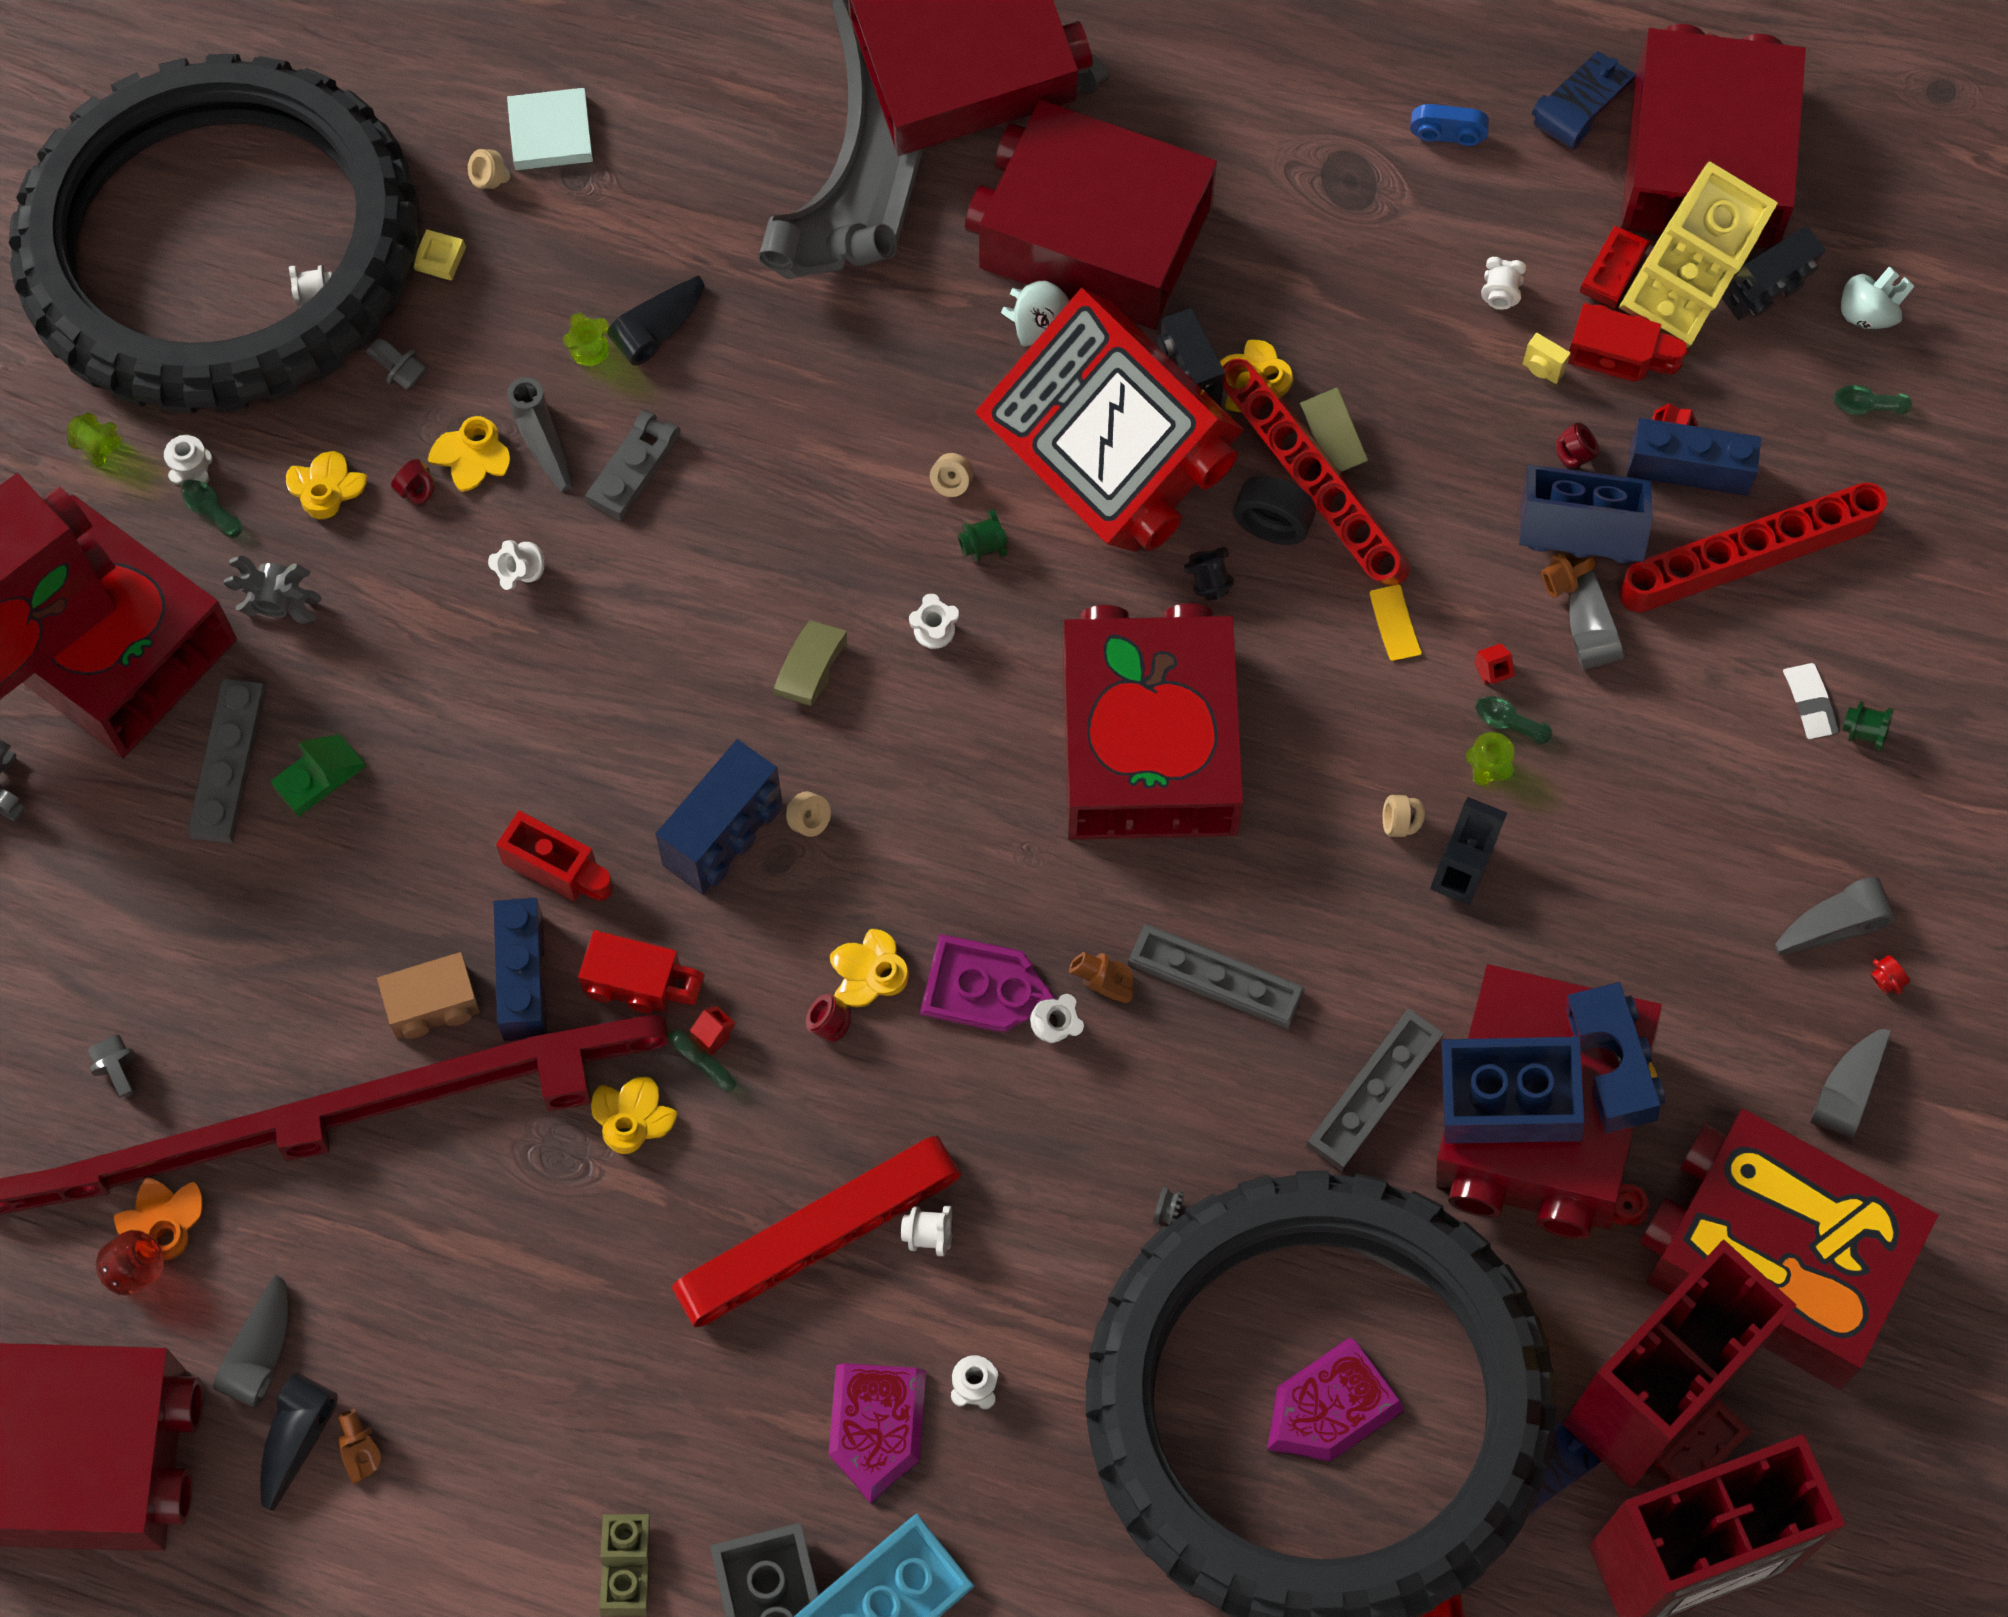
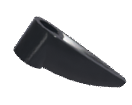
M698 275L680 283L622 314L610 325L607 331L608 337L631 365L637 366L648 361L657 352L660 344L684 323L702 294L705 286L703 280Z
M294 1373L286 1381L279 1393L276 1403L278 1410L272 1422L263 1452L260 1477L261 1505L271 1511H274L329 1421L338 1401L336 1392L300 1373Z

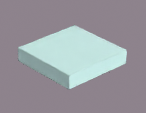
M585 88L507 96L515 171L593 162Z

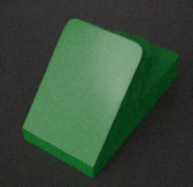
M340 734L300 742L299 746L304 756L270 781L274 790L298 817L366 767L362 759Z

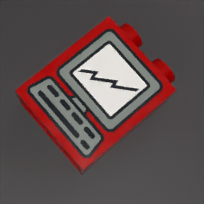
M1082 287L974 412L1106 544L1136 552L1141 546L1146 551H1153L1163 545L1175 533L1182 521V515L1175 507L1196 484L1203 490L1208 489L1218 483L1230 471L1238 455L1230 445L1244 430L1110 300Z

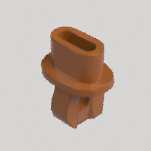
M1555 553L1550 558L1551 564L1544 568L1540 574L1548 594L1553 598H1557L1565 591L1569 593L1575 592L1578 589L1577 578L1591 571L1596 566L1597 561L1594 555L1577 557L1570 553L1564 556Z
M1082 952L1071 962L1069 973L1083 978V984L1090 990L1097 991L1106 997L1126 1004L1132 1000L1133 973L1124 963L1109 961V956L1105 953H1100L1095 957L1086 952Z
M353 1408L338 1414V1418L344 1431L339 1436L341 1459L352 1484H355L378 1469L381 1453L377 1444L369 1436L372 1433L371 1425L362 1426L356 1409Z

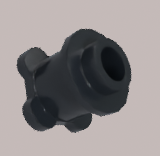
M1226 547L1206 552L1199 551L1189 556L1190 561L1184 565V569L1187 574L1194 575L1196 582L1194 592L1197 596L1205 597L1206 600H1217L1226 596L1229 593L1228 589L1234 585V579L1231 575H1228L1224 563V558L1229 556Z

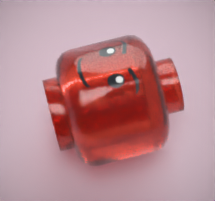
M128 1230L110 1240L97 1253L95 1261L96 1273L101 1283L109 1291L117 1295L130 1296L156 1281L161 1275L164 1267L163 1251L159 1243L151 1235L142 1230Z

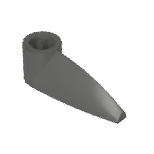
M518 378L511 383L507 391L513 420L530 451L561 492L572 489L573 485L567 458L559 433L547 407L543 387L534 378Z
M1592 569L1577 578L1578 589L1571 593L1570 598L1571 633L1582 671L1624 659L1616 627Z
M1869 877L1856 881L1846 887L1843 892L1830 897L1805 912L1775 943L1778 956L1864 935L1882 929L1894 922L1896 916L1878 877Z
M1879 1029L1857 1043L1843 1056L1820 1092L1810 1119L1811 1124L1850 1139L1854 1137L1891 1030Z
M274 1275L222 1361L213 1382L214 1390L254 1408L260 1405L270 1388L274 1369L285 1338L288 1319L286 1281L281 1277Z

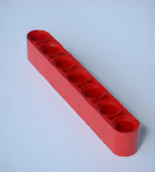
M1237 358L1228 361L1222 367L1225 372L1223 389L1299 487L1312 497L1316 509L1365 572L1374 580L1387 586L1403 583L1410 572V562L1407 556L1264 373L1247 360ZM1249 371V382L1245 387L1237 389V378L1243 372ZM1267 402H1273L1274 409L1272 414L1268 418L1261 420L1259 413L1261 407ZM1292 432H1296L1298 439L1295 446L1289 450H1284L1283 442L1285 437ZM1315 463H1321L1322 471L1320 476L1313 481H1308L1307 472L1310 466ZM1344 493L1346 496L1345 506L1338 512H1332L1331 503L1333 498L1338 494ZM1369 524V538L1365 542L1357 544L1355 540L1356 531L1362 525ZM1393 555L1395 559L1394 569L1387 575H1381L1379 569L1381 561L1385 557Z
M1860 483L1646 558L1644 562L1638 561L1632 564L1625 574L1619 592L1620 602L1632 612H1646L1869 533L1876 527L1887 505L1886 493L1880 486L1874 483ZM1858 505L1865 506L1869 508L1870 511H1864L1860 509ZM1821 518L1829 519L1834 524H1827ZM1783 531L1792 532V533H1794L1797 537H1796V538L1789 537V536L1786 535ZM1746 544L1755 545L1760 551L1752 550ZM1708 557L1718 558L1723 564L1714 563ZM1671 571H1681L1686 577H1678ZM1633 584H1643L1649 590H1639Z
M938 1135L928 1137L687 1273L677 1280L671 1289L692 1326L695 1328L702 1327L941 1192L956 1182L962 1173Z

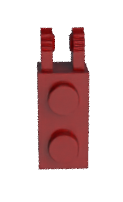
M1583 303L1569 349L1571 354L1568 364L1637 382L1646 377L1648 370L1662 374L1666 373L1667 375L1677 374L1683 366L1682 359L1687 355L1688 350L1683 340L1660 333L1662 325L1660 323L1652 322L1644 316H1631L1616 312L1604 305Z

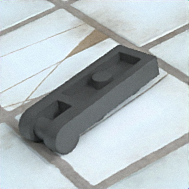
M643 409L637 416L634 426L585 495L587 504L622 521L677 442L681 428L671 422L664 424L656 420V414ZM649 434L658 438L653 446L644 442Z

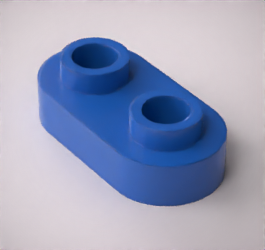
M1424 104L1412 111L1410 130L1423 141L1456 142L1464 146H1473L1487 138L1489 117L1486 113L1477 109Z

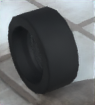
M1262 475L1251 477L1244 482L1235 503L1233 515L1241 527L1259 539L1274 544L1294 545L1306 539L1316 513V505L1311 496L1293 483L1277 477Z

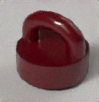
M1578 422L1565 429L1558 436L1556 451L1563 465L1575 469L1597 458L1599 455V445L1590 429ZM1566 447L1568 448L1569 452L1574 457V459L1569 456Z
M418 458L410 460L394 476L391 482V489L401 498H408L414 504L425 503L434 491V479L429 473L430 468ZM424 482L423 491L417 494L415 490Z
M830 993L818 997L811 1004L806 1015L807 1030L828 1042H837L842 1039L848 1031L851 1022L849 1006Z

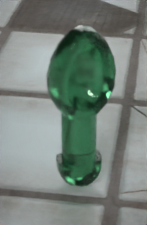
M1856 384L1840 388L1834 393L1832 398L1833 403L1839 409L1851 415H1862L1871 410L1892 411L1901 415L1908 413L1913 404L1911 398L1906 394L1898 393L1897 396L1874 394L1871 389Z
M193 479L185 480L181 484V496L190 510L194 513L208 516L221 528V532L229 538H236L242 533L243 526L241 521L237 517L233 518L218 504L217 495L209 485Z
M1484 696L1475 702V710L1478 716L1494 728L1512 729L1534 739L1533 742L1537 744H1545L1552 738V729L1548 724L1544 722L1540 724L1519 715L1515 707L1502 698Z
M681 1030L670 1031L668 1041L679 1053L701 1069L723 1091L728 1093L735 1089L737 1085L736 1078L693 1037Z

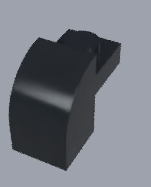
M1467 797L1451 839L1439 863L1430 890L1470 906L1497 843L1507 812Z

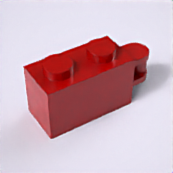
M518 810L496 844L503 865L573 902L577 901L581 893L593 900L603 901L608 899L613 892L610 874L607 869L596 864L592 848Z
M593 930L578 975L582 992H585L586 996L590 999L602 1003H610L612 999L628 1003L627 1005L631 1009L646 1014L652 1013L653 1010L665 1013L669 1000L686 1005H695L705 977L704 973L697 969L680 965L677 950ZM676 979L684 981L682 989L674 987Z

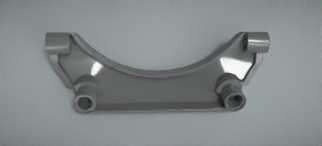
M833 0V11L844 49L848 78L847 125L837 163L824 186L807 204L790 214L776 215L769 218L758 255L759 261L763 265L773 269L786 279L841 270L846 259L853 265L860 267L894 257L897 252L898 240L923 149H919L902 156H897L850 20L848 0Z

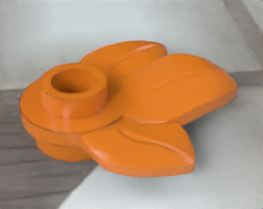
M147 1177L138 1191L135 1210H126L114 1215L118 1234L129 1244L144 1246L146 1251L158 1260L176 1258L187 1247L189 1241L188 1230L201 1218L203 1211L201 1191L195 1182H191L173 1194L162 1183ZM165 1233L174 1234V1239L170 1244L160 1245L162 1235Z

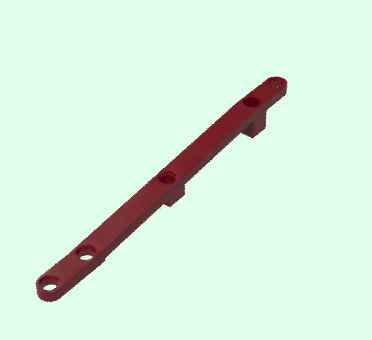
M656 1015L641 1016L533 1036L53 1169L0 1178V1215L110 1194L109 1188L277 1143L278 1149L286 1161L330 1153L327 1129L539 1072L542 1096L548 1112L591 1104L585 1063L651 1051L665 1046L669 1042L666 1019Z

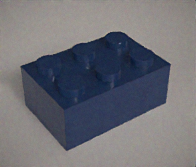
M1528 464L1520 504L1519 545L1527 546L1534 551L1540 552L1550 549L1567 551L1577 557H1589L1591 555L1610 557L1612 560L1620 563L1644 562L1653 519L1651 481Z
M736 739L655 833L663 867L702 895L711 885L717 886L728 873V864L738 853L743 855L752 846L756 838L755 833L764 822L767 824L772 822L779 814L783 804L778 767Z
M1580 1037L1442 1039L1445 1143L1582 1141L1584 1107Z

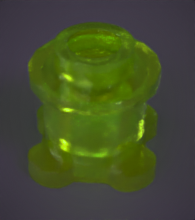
M582 313L574 314L570 318L571 327L569 333L563 337L564 345L569 349L571 358L576 363L583 366L599 364L606 358L609 352V344L604 336L609 331L608 323L603 318L595 320L586 318Z
M89 412L73 418L66 431L68 445L72 449H82L92 456L91 463L96 467H100L105 463L106 458L113 450L117 449L122 440V437L116 432L117 425L112 422L103 425L97 421V417L93 413Z
M1490 732L1479 736L1474 742L1473 747L1468 749L1465 756L1466 762L1471 764L1474 771L1473 781L1479 786H1487L1493 780L1501 779L1506 781L1510 779L1514 771L1511 765L1515 754L1514 746L1503 734Z

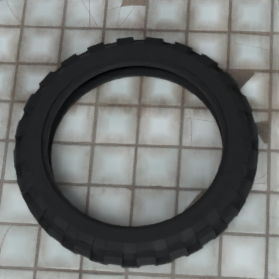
M208 54L206 62L189 64L187 58L158 64L160 72L140 78L136 72L111 84L113 93L102 100L95 96L87 100L70 114L69 118L72 123L65 130L62 128L55 130L37 153L39 163L37 166L34 165L32 170L28 169L16 196L19 203L17 212L12 214L10 220L8 243L11 247L12 258L9 264L14 287L28 319L39 338L55 358H60L68 365L72 373L91 386L103 387L111 391L115 398L138 406H145L146 403L161 405L163 411L196 414V411H199L200 408L214 407L217 413L248 409V402L268 397L270 403L296 394L299 392L297 389L298 385L313 377L316 381H321L344 365L343 358L352 350L356 351L358 349L361 351L381 329L380 321L387 312L392 313L395 310L407 287L405 279L408 271L414 267L419 244L417 236L418 223L420 221L418 198L408 163L403 156L398 141L388 126L374 115L373 108L354 92L349 90L343 91L338 88L336 81L309 68L295 70L292 69L288 61L264 56L254 57L252 62L241 61L239 54ZM219 124L258 125L277 129L309 142L323 151L344 172L354 189L356 203L353 233L344 257L328 282L314 297L286 318L248 335L213 342L189 343L154 338L133 331L105 315L91 302L80 287L76 270V248L81 224L90 204L104 183L119 167L134 155L160 140L183 131Z
M1329 1170L1296 1171V1175L1276 1178L1266 1175L1238 1183V1187L1218 1196L1211 1194L1185 1209V1214L1168 1227L1163 1226L1141 1248V1253L1128 1270L1122 1272L1108 1297V1303L1101 1320L1097 1322L1089 1352L1090 1358L1086 1380V1418L1090 1446L1098 1476L1111 1507L1114 1508L1125 1526L1126 1532L1144 1555L1158 1565L1171 1581L1194 1598L1197 1596L1218 1608L1221 1613L1231 1617H1419L1435 1610L1436 1606L1454 1595L1461 1594L1481 1578L1486 1570L1506 1552L1523 1528L1537 1501L1549 1468L1555 1439L1557 1411L1555 1374H1553L1549 1354L1550 1346L1540 1317L1536 1316L1527 1298L1526 1289L1510 1265L1504 1264L1490 1248L1491 1243L1466 1221L1462 1223L1444 1211L1443 1205L1416 1191L1409 1193L1388 1185L1389 1181L1357 1173L1355 1177L1329 1174ZM1303 1245H1328L1351 1248L1386 1259L1416 1276L1439 1295L1454 1312L1474 1347L1482 1371L1486 1396L1485 1434L1476 1463L1453 1500L1424 1527L1397 1543L1366 1554L1333 1559L1297 1557L1268 1550L1232 1533L1209 1516L1182 1486L1170 1466L1161 1445L1154 1415L1156 1374L1168 1337L1187 1306L1209 1283L1241 1262L1263 1253Z

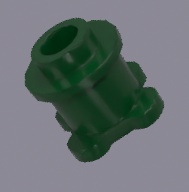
M994 509L987 511V520L972 525L968 522L963 523V532L957 534L963 555L965 557L971 555L975 562L980 561L981 556L998 551L1000 557L1007 556V537Z
M1860 701L1857 709L1849 707L1842 731L1850 733L1848 741L1853 742L1854 739L1873 743L1876 744L1875 750L1881 751L1886 742L1894 709L1888 708L1883 712L1865 707L1864 702Z

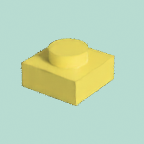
M426 229L417 250L414 264L415 271L452 281L466 249L464 240Z
M1536 332L1527 345L1522 364L1528 367L1535 376L1543 379L1546 378L1557 384L1566 371L1571 353Z

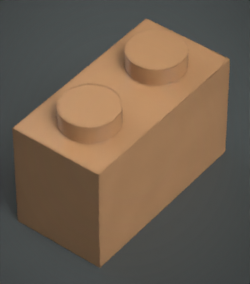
M461 952L377 977L389 1024L396 1039L402 1037L406 1039L419 1038L426 1035L431 1028L444 1024L448 1026L461 1025L468 1022L473 1015L480 1014L469 971Z

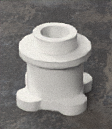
M1499 257L1489 258L1486 264L1489 270L1485 271L1484 275L1487 284L1483 286L1481 296L1485 302L1495 309H1508L1518 304L1521 300V291L1518 288L1523 285L1524 277L1521 274L1525 273L1526 264L1519 260L1507 261Z
M318 265L317 270L298 273L296 266H289L292 296L297 307L301 308L303 304L317 294L333 275L332 271L325 272L324 266Z
M182 435L172 439L164 450V459L168 467L172 469L168 474L171 483L178 486L183 483H194L197 487L206 485L209 481L208 465L213 461L210 451L205 449L202 442L194 436Z
M513 540L504 541L499 552L491 554L488 560L490 569L497 573L500 578V585L505 590L514 589L517 580L525 583L535 582L543 574L545 566L542 551L532 542L517 544Z
M927 594L923 597L921 607L910 614L909 623L914 628L916 640L922 646L929 649H939L952 641L955 635L954 623L958 621L959 612L955 606H947L939 601V597L936 594Z
M1063 994L1058 1000L1050 999L1037 1003L1030 1018L1031 1028L1035 1035L1048 1043L1059 1042L1066 1038L1068 1034L1071 1036L1079 1035L1083 1031L1084 1024L1082 1020L1078 1019L1075 1011L1076 999L1070 994ZM1050 1014H1054L1057 1018L1058 1023L1056 1027L1052 1026L1049 1021Z
M914 1206L910 1215L903 1216L901 1239L904 1242H908L910 1251H917L918 1247L935 1248L937 1256H945L946 1250L950 1249L952 1242V1207L944 1206L942 1213L923 1212L920 1207Z
M978 1355L967 1356L961 1359L954 1367L952 1373L954 1390L951 1392V1399L953 1403L959 1407L966 1404H975L985 1410L991 1408L995 1403L993 1391L998 1379L997 1369L989 1360ZM972 1375H977L982 1378V1381L978 1384H970L967 1379Z

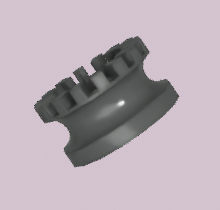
M1163 1185L1153 1224L1158 1225L1160 1222H1165L1169 1226L1178 1219L1177 1216H1179L1180 1212L1176 1211V1209H1181L1185 1191L1179 1190L1178 1193H1172L1169 1191L1168 1186Z

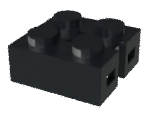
M1806 225L1745 264L1734 277L1735 280L1728 285L1721 298L1738 321L1750 313L1754 317H1758L1775 304L1773 300L1782 293L1787 298L1805 285L1804 280L1819 268L1816 262L1826 250Z
M1189 308L1162 318L1161 333L1157 337L1158 347L1221 407L1225 372L1193 309Z

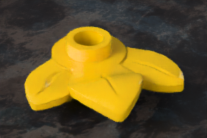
M1248 340L1245 344L1244 354L1228 355L1219 361L1223 367L1228 361L1240 358L1247 360L1257 367L1266 377L1279 373L1275 379L1269 381L1281 396L1289 391L1293 383V372L1290 366L1285 361L1277 358L1275 348L1266 341ZM1249 371L1239 375L1236 381L1237 389L1247 385L1250 379ZM1228 396L1225 403L1226 409L1241 412Z
M473 416L463 422L459 431L442 434L436 440L429 452L428 462L437 466H451V475L456 488L461 492H465L478 487L484 480L487 472L495 476H504L510 464V454L508 448L499 441V433L495 424L482 416ZM477 435L485 436V438L480 441H472L473 438Z
M329 451L318 455L312 461L311 467L291 466L286 474L288 491L292 495L299 497L303 509L316 519H327L334 516L338 512L342 501L359 496L367 484L366 474L358 472L348 473L345 457L337 451Z
M870 929L863 940V945L858 943L843 944L830 954V962L833 968L844 978L834 996L844 1001L849 1007L867 1006L879 995H896L907 985L909 977L908 966L897 955L896 942L887 932ZM892 968V972L889 976L884 978L880 977L884 971Z
M647 1076L630 1080L622 1087L621 1091L606 1085H600L595 1090L591 1103L593 1118L603 1126L602 1133L605 1143L613 1151L620 1154L635 1152L645 1139L659 1138L666 1135L676 1122L677 1111L669 1107L658 1106V1087L655 1081ZM622 1128H629V1129H631V1130H629V1131H627V1132H621V1131H619V1129H622Z

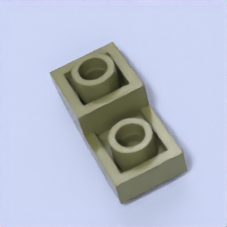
M1338 387L1300 403L1315 440L1341 473L1368 462Z
M809 620L796 639L782 666L773 688L774 695L812 706L830 681L829 668L847 645V631Z
M603 1514L600 1554L602 1563L601 1616H647L649 1514Z

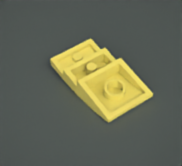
M1709 161L1660 236L1619 308L1632 316H1644L1652 322L1662 324L1660 333L1675 336L1676 339L1683 340L1687 348L1690 347L1710 311L1714 310L1718 305L1734 274L1742 268L1778 202Z

